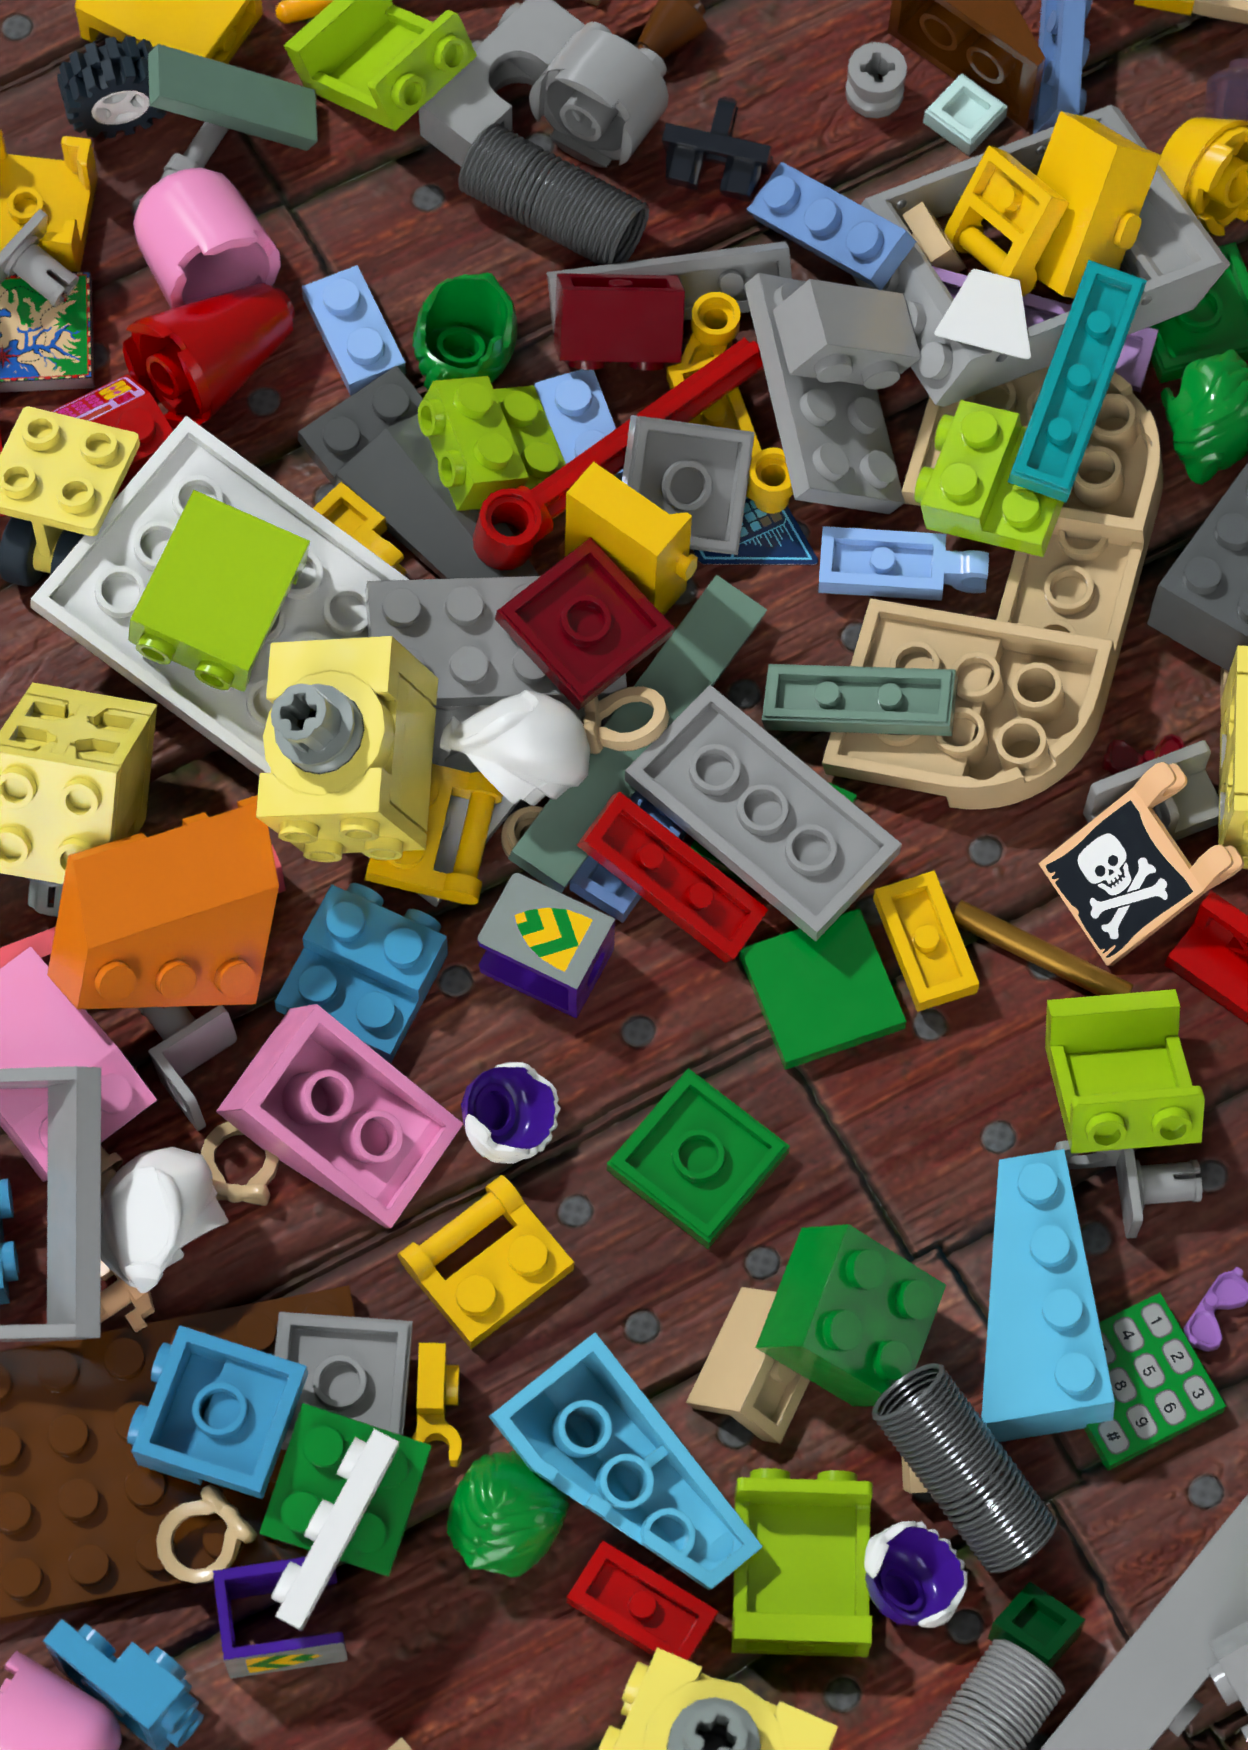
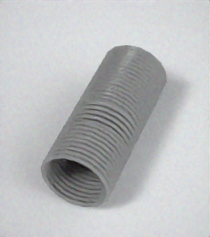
M993 1640L992 1645H989L984 1656L981 1657L976 1667L973 1668L972 1673L969 1674V1678L965 1679V1683L956 1692V1697H952L951 1704H948L946 1710L942 1712V1717H938L937 1722L933 1725L934 1728H931L930 1733L926 1734V1739L922 1740L918 1750H1013L1012 1748L1014 1750H1026V1743L1031 1742L1034 1734H1037L1038 1728H1041L1042 1723L1046 1721V1717H1049L1054 1706L1060 1701L1061 1695L1065 1694V1687L1050 1668L1028 1651L1006 1640Z

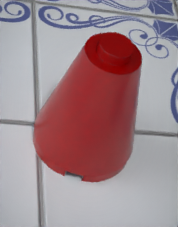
M260 282L140 318L130 324L125 330L132 332L131 337L123 341V355L129 374L168 410L164 416L171 427L175 429L185 416L202 427L292 334L293 318L295 315L293 305L281 289L273 288L266 283Z

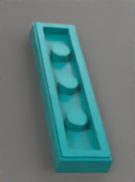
M1088 260L1012 467L1008 483L1067 503L1147 280Z

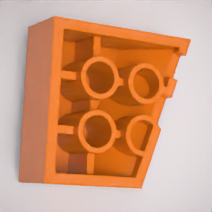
M258 795L237 801V809L212 817L203 812L182 819L181 827L146 837L140 832L68 856L47 976L76 1009L256 1004L279 889L269 828L256 817Z

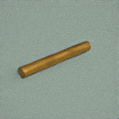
M963 900L959 902L954 911L953 918L958 927L1098 996L1131 993L1134 984Z

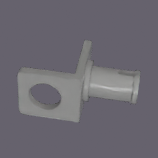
M39 209L0 252V284L7 276L17 274L45 297L55 308L64 301V297L61 296L63 293L69 296L77 285L79 277L75 273H71L38 246L40 240L47 232L48 215Z
M219 1005L196 1020L186 1006L138 1008L163 1039V1042L149 1050L160 1082L195 1129L200 1131L206 1127V1123L196 1098L181 1077L236 1042L237 1036L229 1013L223 1005Z
M1060 1141L1055 1145L1054 1150H1065L1068 1170L1116 1166L1126 1238H1137L1144 1219L1143 1210L1145 1204L1191 1200L1198 1202L1202 1200V1177H1196V1173L1201 1171L1197 1159H1190L1186 1162L1141 1165L1140 1161L1135 1159L1134 1148L1078 1155L1081 1153L1071 1154L1068 1141Z

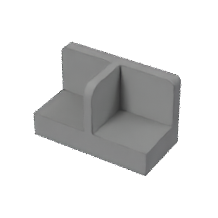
M1206 740L1199 741L1093 783L1090 786L1083 811L1087 823L1091 822L1132 789L1156 763L1165 762L1168 765L1173 763L1179 765L1188 780L1187 785L1177 794L1153 807V810L1174 841L1218 825L1219 796L1205 771L1211 754Z

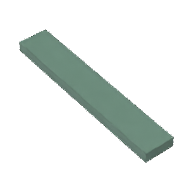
M716 575L634 687L644 686L654 689L663 696L670 716L669 726L709 685L712 687L715 685L762 621L767 609ZM631 702L622 705L616 709L604 727L619 733L638 730L652 718L654 708L643 702ZM651 744L634 751H616L603 747L600 753L590 754L588 776L579 786L570 787L557 799L550 798L513 848L508 859L549 888L562 893L589 856L577 846L578 842L612 795L620 791L629 799L632 797L636 790L624 781L625 770Z

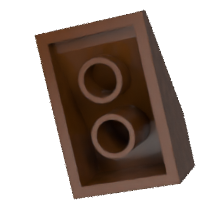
M1014 0L891 1L888 33L954 80L961 73L1008 106L1006 116L1025 130L1029 128L1034 121L1045 57Z

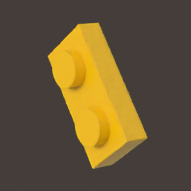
M935 870L874 890V903L917 1012L978 992L980 983Z

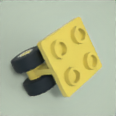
M28 406L22 409L0 454V514L11 516L0 543V575L3 580L21 586H33L40 580L44 572L51 575L84 535L96 536L99 533L139 449L140 441L136 432Z

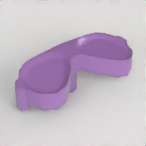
M1236 1267L1233 1271L1223 1272L1218 1275L1184 1326V1334L1192 1348H1198L1207 1352L1217 1350L1221 1344L1222 1335L1215 1317V1311L1219 1309L1230 1310L1240 1308L1247 1304L1248 1283L1242 1277L1243 1270Z

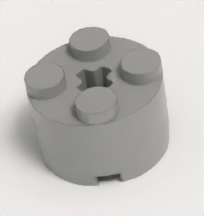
M589 22L581 31L571 36L531 88L529 95L531 111L537 122L543 115L554 128L549 138L570 156L595 167H607L612 160H620L619 165L628 161L666 111L669 100L668 90L663 79L667 71L666 65L661 57L652 50L646 48L638 49L623 38L612 34L604 25L598 22Z

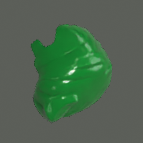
M492 273L464 274L453 279L448 278L438 284L425 302H423L418 314L412 346L416 361L419 362V370L422 376H426L424 386L427 390H429L432 382L437 380L488 376L492 384L503 373L510 362L515 349L518 329L515 306L509 294L502 288Z
M1229 349L1223 354L1191 362L1183 372L1178 396L1175 398L1170 388L1167 387L1162 390L1160 396L1166 410V419L1172 428L1175 452L1178 454L1181 463L1186 467L1189 478L1194 483L1203 485L1217 471L1232 467L1236 462L1248 455V364L1233 349Z
M510 1451L509 1453L494 1452L491 1456L484 1454L479 1460H474L463 1479L459 1482L450 1504L447 1534L451 1538L453 1547L461 1554L469 1569H484L509 1577H520L537 1564L549 1551L567 1516L569 1496L532 1472L516 1451Z

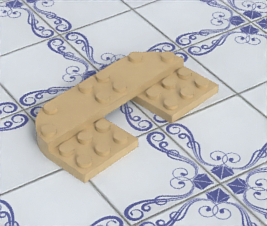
M1049 366L963 400L1020 413L1021 424L1027 427ZM1116 372L1113 373L1067 503L1064 502L1044 557L1015 551L996 620L871 598L869 600L850 666L956 669L958 683L952 736L831 732L822 760L825 774L947 796L950 808L990 809L1015 804L1045 791L1067 775L1082 759L1091 746L1103 717L1163 490V465L1155 420L1151 411L1147 412L1143 404L1132 393L1131 384ZM929 396L902 488L905 504L920 506V503H916L914 499L919 473L924 466L935 468L941 452L935 449V436L938 424L944 414L955 416L960 401L942 407L935 405Z

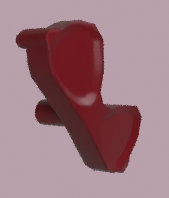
M1170 734L1163 737L1154 751L1148 750L1141 756L1124 740L1114 739L1107 746L1102 761V768L1108 770L1111 775H1115L1186 746L1180 737Z

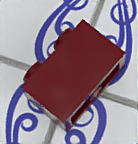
M557 273L554 346L559 360L568 361L570 367L582 370L601 369L605 366V362H629V367L643 371L661 370L665 368V363H681L685 290L678 276Z

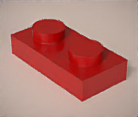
M603 1540L567 1596V1604L648 1654L654 1656L656 1649L659 1648L689 1662L718 1617V1610Z

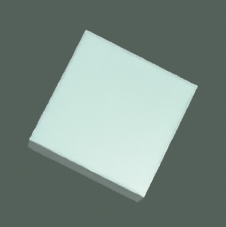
M961 73L924 112L923 123L970 156L1006 118L1008 106Z

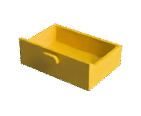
M1060 111L1037 177L1066 199L1069 205L1034 268L1039 281L1062 296L1075 298L1088 260L1116 270L1120 269L1126 250L1132 248L1140 230L1142 220L1139 215L1159 164L1160 154L1140 147L1093 118Z
M593 461L566 492L565 557L591 537L664 616L685 592L687 581L693 576L697 568L698 557L694 554L689 555L692 515L688 512L668 514Z

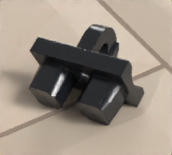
M723 96V98L720 97L718 100L710 132L666 123L662 138L664 149L667 153L666 181L670 185L697 189L704 161L725 165L720 194L729 198L751 202L760 183L761 175L770 174L773 156H771L772 148L769 145L733 138L738 113L737 101L735 98Z

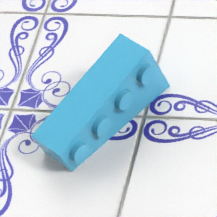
M1060 1149L1000 1159L982 1403L983 1422L986 1423L987 1428H990L991 1433H994V1437L998 1439V1442L1083 1429L1086 1428L1087 1424L1112 1421L1115 1401L1065 1150Z

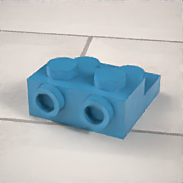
M351 883L347 890H343L331 884L302 938L304 948L275 1000L276 1011L285 1015L290 1008L318 1004L386 1061L392 1063L448 956L447 936L439 933L441 924L435 918L422 911L408 909L403 917L383 908V898L369 887L358 883Z
M179 1325L173 1343L168 1344L164 1342L156 1355L151 1372V1381L156 1382L157 1385L149 1406H138L129 1427L127 1443L133 1445L132 1453L137 1465L201 1485L204 1480L263 1499L309 1374L307 1366Z
M62 1619L43 1640L57 1669L85 1693L103 1703L114 1713L118 1721L151 1749L165 1750L170 1743L178 1748L192 1736L201 1724L204 1715L196 1709L199 1701L188 1693L192 1686L184 1678L187 1674L186 1671L159 1647L155 1646L147 1654L132 1642L117 1659L113 1655L116 1652L115 1648L89 1625L84 1624L77 1632Z

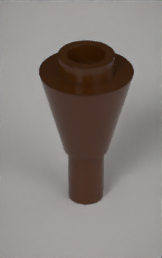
M658 0L637 42V48L652 50L662 60L707 30L708 26L703 18L706 13L704 6L699 0Z

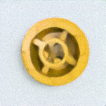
M1195 117L1186 121L1174 132L1161 154L1159 165L1206 231L1216 236H1224L1225 227L1235 218L1244 222L1248 221V121Z

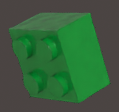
M849 1224L802 1227L755 1348L853 1407L875 1406L877 1400L891 1385L916 1369L946 1284Z

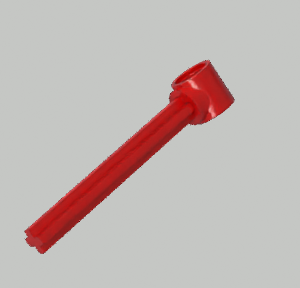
M744 337L637 413L636 416L688 423L764 368L759 345L754 340L749 343ZM630 419L534 488L529 489L526 486L520 485L516 489H500L491 493L483 501L473 534V547L478 558L487 566L498 570H513L522 566L531 557L535 543L553 531L554 524L552 520L566 510V492L593 461L612 475H616L624 469ZM509 523L515 526L521 534L508 537L500 534L493 525Z

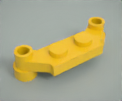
M710 292L699 297L694 303L691 318L693 333L684 350L681 363L667 367L666 379L670 390L732 346V341L739 332L741 312L738 303L730 295L722 292ZM738 387L688 422L755 432ZM754 434L746 497L753 500L759 510L769 514L778 513L788 506L789 499L793 495L784 452L780 448L761 450L757 436Z

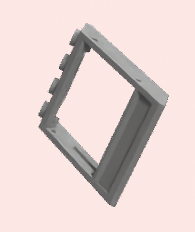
M1109 105L1082 115L1097 120L1148 150L1118 107ZM1054 127L1001 146L999 149L1007 151L1037 176ZM984 153L865 198L861 206L905 229L911 235L908 230L910 227L902 214L921 202L926 205L935 218L953 212ZM1159 164L1139 215L1142 224L1132 248L1126 250L1120 266L1125 273L1147 280L1128 335L1193 310L1230 265ZM917 242L882 289L884 291L904 294L921 358L911 368L934 404L942 407L1050 366L1069 312H1066L1027 328L1031 352L1030 359H1022L935 336L936 328L954 299ZM853 276L859 287L876 289Z

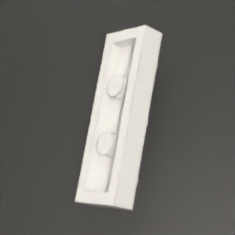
M376 1429L372 1432L367 1443L358 1438L354 1439L337 1471V1475L345 1478L347 1482L335 1504L324 1499L322 1500L304 1534V1537L314 1541L302 1567L292 1561L289 1562L271 1596V1599L281 1603L276 1614L279 1620L303 1631L399 1449V1442Z

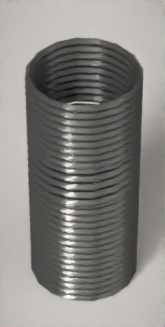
M497 123L488 125L477 136L464 159L458 178L459 190L462 193L465 192L467 195H470L477 201H481L483 204L485 203L492 209H496L503 215L507 214L509 218H513L516 222L519 221L522 225L525 224L528 228L537 231L544 237L546 236L549 240L552 239L559 245L562 244L565 248L567 247L574 253H578L580 256H583L585 259L588 258L590 262L593 261L598 265L627 262L637 247L649 218V206L646 202L643 203L641 199L638 200L620 188L617 189L615 185L612 186L610 183H607L605 180L602 181L599 177L591 175L584 169L581 170L579 166L576 167L569 161L562 160L560 156L556 157L554 153L550 154L548 150L544 151L538 144L535 145L528 139L520 137L518 134L509 131L502 125L499 126Z
M931 1363L909 1372L891 1385L877 1400L872 1411L873 1419L876 1420L877 1425H880L884 1434L888 1436V1440L892 1441V1446H896V1451H899L900 1456L904 1457V1461L908 1463V1467H911L912 1472H915L916 1477L923 1483V1487L927 1488V1492L931 1494V1498H934V1502L938 1503L939 1508L943 1509V1513L948 1516V1520L952 1521L953 1527L958 1530L959 1535H962V1539L966 1541V1545H969L970 1550L981 1561L982 1566H985L986 1571L1000 1573L1011 1570L1033 1557L1046 1545L1053 1536L1057 1525L1055 1516H1052L1048 1506H1045L1044 1501L1033 1490L1032 1485H1029V1481L1025 1479V1475H1022L1021 1470L1017 1469L1016 1463H1013L1007 1451L1003 1450L1002 1444L998 1443L994 1433H991L990 1428H987L986 1423L979 1417L978 1412H975L971 1402L967 1401V1397L963 1395V1391H960L959 1386H956L955 1381L948 1375L947 1370H944L943 1365Z

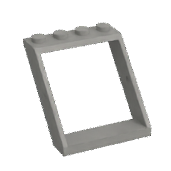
M70 1066L0 1069V1089L48 1088L47 1324L0 1325V1342L72 1341L100 1338L101 1067Z

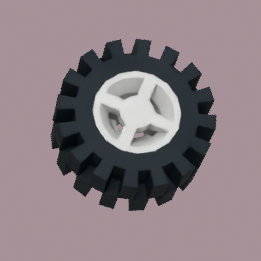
M125 36L122 43H117L115 37L105 38L106 45L97 47L94 41L85 45V54L76 50L69 55L70 62H62L59 67L60 74H57V81L69 124H73L75 131L81 133L86 130L87 136L96 138L103 131L106 139L115 138L116 131L124 130L126 136L135 134V126L141 125L144 129H147L153 125L152 117L162 119L167 114L165 110L149 106L148 54L153 48L151 42L146 39L141 40L137 44L135 37Z

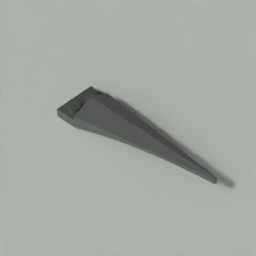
M397 365L298 431V442L332 485L336 487L342 482L383 515L386 519V531L442 579L539 576L529 559L522 566L513 570H498L487 566L478 558L473 547V534L481 509L457 511L449 489L440 480L438 461L430 440L422 433L419 426L417 409L423 398ZM506 523L493 525L500 534L508 537L514 536ZM613 713L602 719L601 727L605 726Z

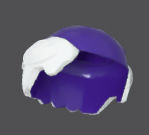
M506 1062L479 1074L466 1087L461 1103L463 1124L473 1148L482 1157L495 1163H516L523 1159H529L538 1152H543L545 1145L552 1140L551 1132L558 1126L556 1118L561 1108L557 1104L559 1101L557 1090L553 1084L540 1076L535 1069L523 1062Z
M922 1521L899 1522L879 1534H875L868 1541L864 1560L868 1594L879 1613L897 1624L935 1628L944 1625L952 1618L964 1596L968 1582L967 1572L963 1570L965 1563L957 1558L956 1550L951 1547L949 1540L939 1538L937 1530L927 1529Z

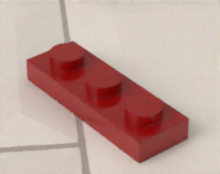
M620 791L610 797L577 844L580 849L725 963L735 959L769 910Z

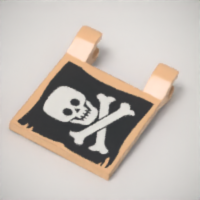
M1165 762L1156 763L1144 773L1132 789L1039 863L1107 966L1116 964L1208 890L1229 879L1244 866L1243 858L1237 849L1231 845L1226 847L1215 845L1211 847L1192 866L1161 822L1153 807L1177 794L1188 782L1180 766L1175 763L1169 765Z

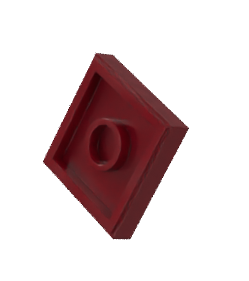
M591 537L499 608L495 615L497 623L578 711L668 640L675 629Z

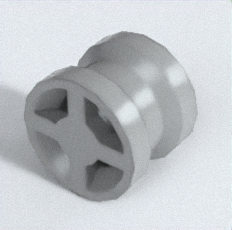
M873 42L864 44L856 49L850 57L845 96L848 104L855 112L864 117L881 118L889 116L899 108L903 101L907 64L904 56L897 48L887 43ZM878 74L883 76V81L878 78Z

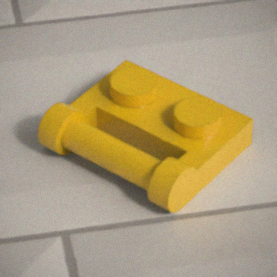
M988 145L954 209L944 233L954 249L960 253H970L993 274L1019 280L1022 297H1024L1035 287L1037 272L1034 268L1052 234L1057 229L1069 202L1007 151ZM984 218L1013 242L1008 254L984 234V228L981 224Z
M432 763L427 831L424 832L427 834L426 850L403 851L402 857L395 860L369 858L364 880L460 904H477L483 885L482 881L478 879V873L494 805L502 802L503 795L481 772L469 773ZM452 795L469 799V804L453 872L443 873L433 869Z
M500 1175L485 1187L487 1192L485 1196L422 1244L418 1245L412 1242L397 1254L409 1275L470 1349L478 1345L574 1270V1261L524 1203L512 1183L503 1175ZM501 1215H504L514 1228L448 1279L444 1280L435 1266Z

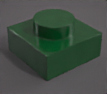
M1029 1582L993 1621L988 1639L992 1642L996 1639H1002L1014 1643L1028 1651L1051 1669L1079 1638L1086 1619L1032 1582Z

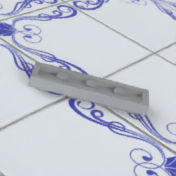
M786 241L547 272L553 332L555 325L557 273L677 275L685 290L684 320H691L692 308L696 300L710 292L728 294L736 300L741 313L750 312L744 284L757 273L792 279L790 252Z

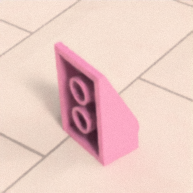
M30 946L0 969V1069L70 1066L101 1067V1142H103L157 1101V1099L119 1048L85 1009H76L47 976V964ZM48 1088L0 1089V1126L42 1182L48 1181Z
M318 1004L290 1008L216 1111L264 1151L266 1149L279 1157L281 1162L385 1228H392L463 1125L460 1120Z

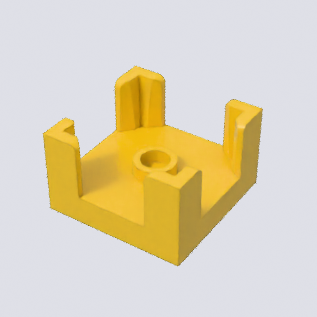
M0 130V252L32 216L41 209L48 215L47 232L40 240L38 246L70 272H80L98 180L91 139L70 136L62 137L61 146L64 160L7 154L3 133Z

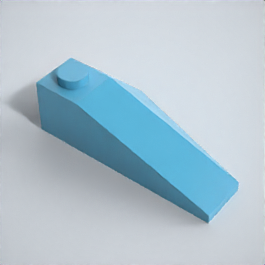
M596 1332L489 1416L532 1472L708 1590L715 1587L763 1547Z

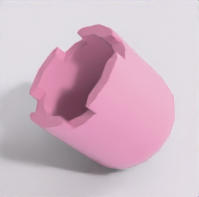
M203 168L183 169L161 179L140 200L133 222L138 247L171 309L260 282L270 286L274 284L281 267L279 250L241 193L223 174Z
M18 1651L9 1658L4 1669L15 1676L12 1680L6 1678L0 1688V1750H119L121 1745L120 1725L114 1713L103 1703Z

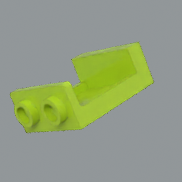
M333 0L284 44L304 87L314 89L316 95L393 131L402 126L477 57L459 14L446 10L432 22L393 5L391 0Z
M193 490L130 619L128 640L136 645V650L141 655L151 661L168 665L173 661L194 670L195 676L210 687L219 690H229L232 687L244 692L250 681L253 666L292 584H297L306 565L310 541Z
M1176 989L1047 1000L1045 1049L1071 1154L1202 1143L1205 1097L1202 1087L1192 1085L1180 1043V1003Z
M776 1468L755 1469L750 1471V1477L737 1478L735 1511L763 1547L733 1571L732 1653L842 1657L868 1656L872 1644V1616H869V1594L865 1580L864 1560L866 1547L870 1539L872 1482L857 1481L858 1475L856 1473L841 1470L820 1472L817 1474V1480L790 1479L789 1471Z

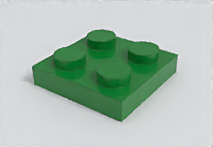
M302 1403L259 1534L310 1551L314 1541L304 1537V1534L322 1500L324 1499L335 1504L347 1482L345 1478L337 1475V1471L355 1438L367 1443L372 1432L376 1429L398 1441L399 1449L340 1561L389 1577L433 1445Z

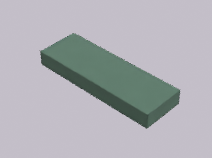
M157 44L149 52V106L306 151L318 141L316 93L314 89L161 44Z
M768 664L762 723L765 730L952 736L958 683L956 669Z

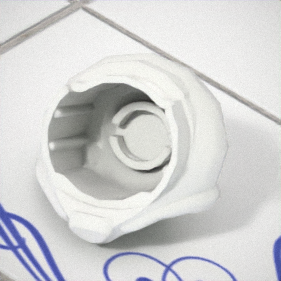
M524 690L520 694L504 698L461 723L452 716L442 733L440 748L448 752L452 750L464 752L490 783L512 804H516L522 799L528 804L535 806L545 796L557 799L570 787L579 786L588 776L590 746L582 721L564 703L545 694Z
M175 1147L143 1152L118 1170L108 1183L101 1197V1261L129 1286L136 1287L140 1293H146L160 1281L163 1271L167 1267L183 1259L184 1253L181 1250L183 1246L229 1222L216 1200L217 1192L212 1184V1171L201 1154Z

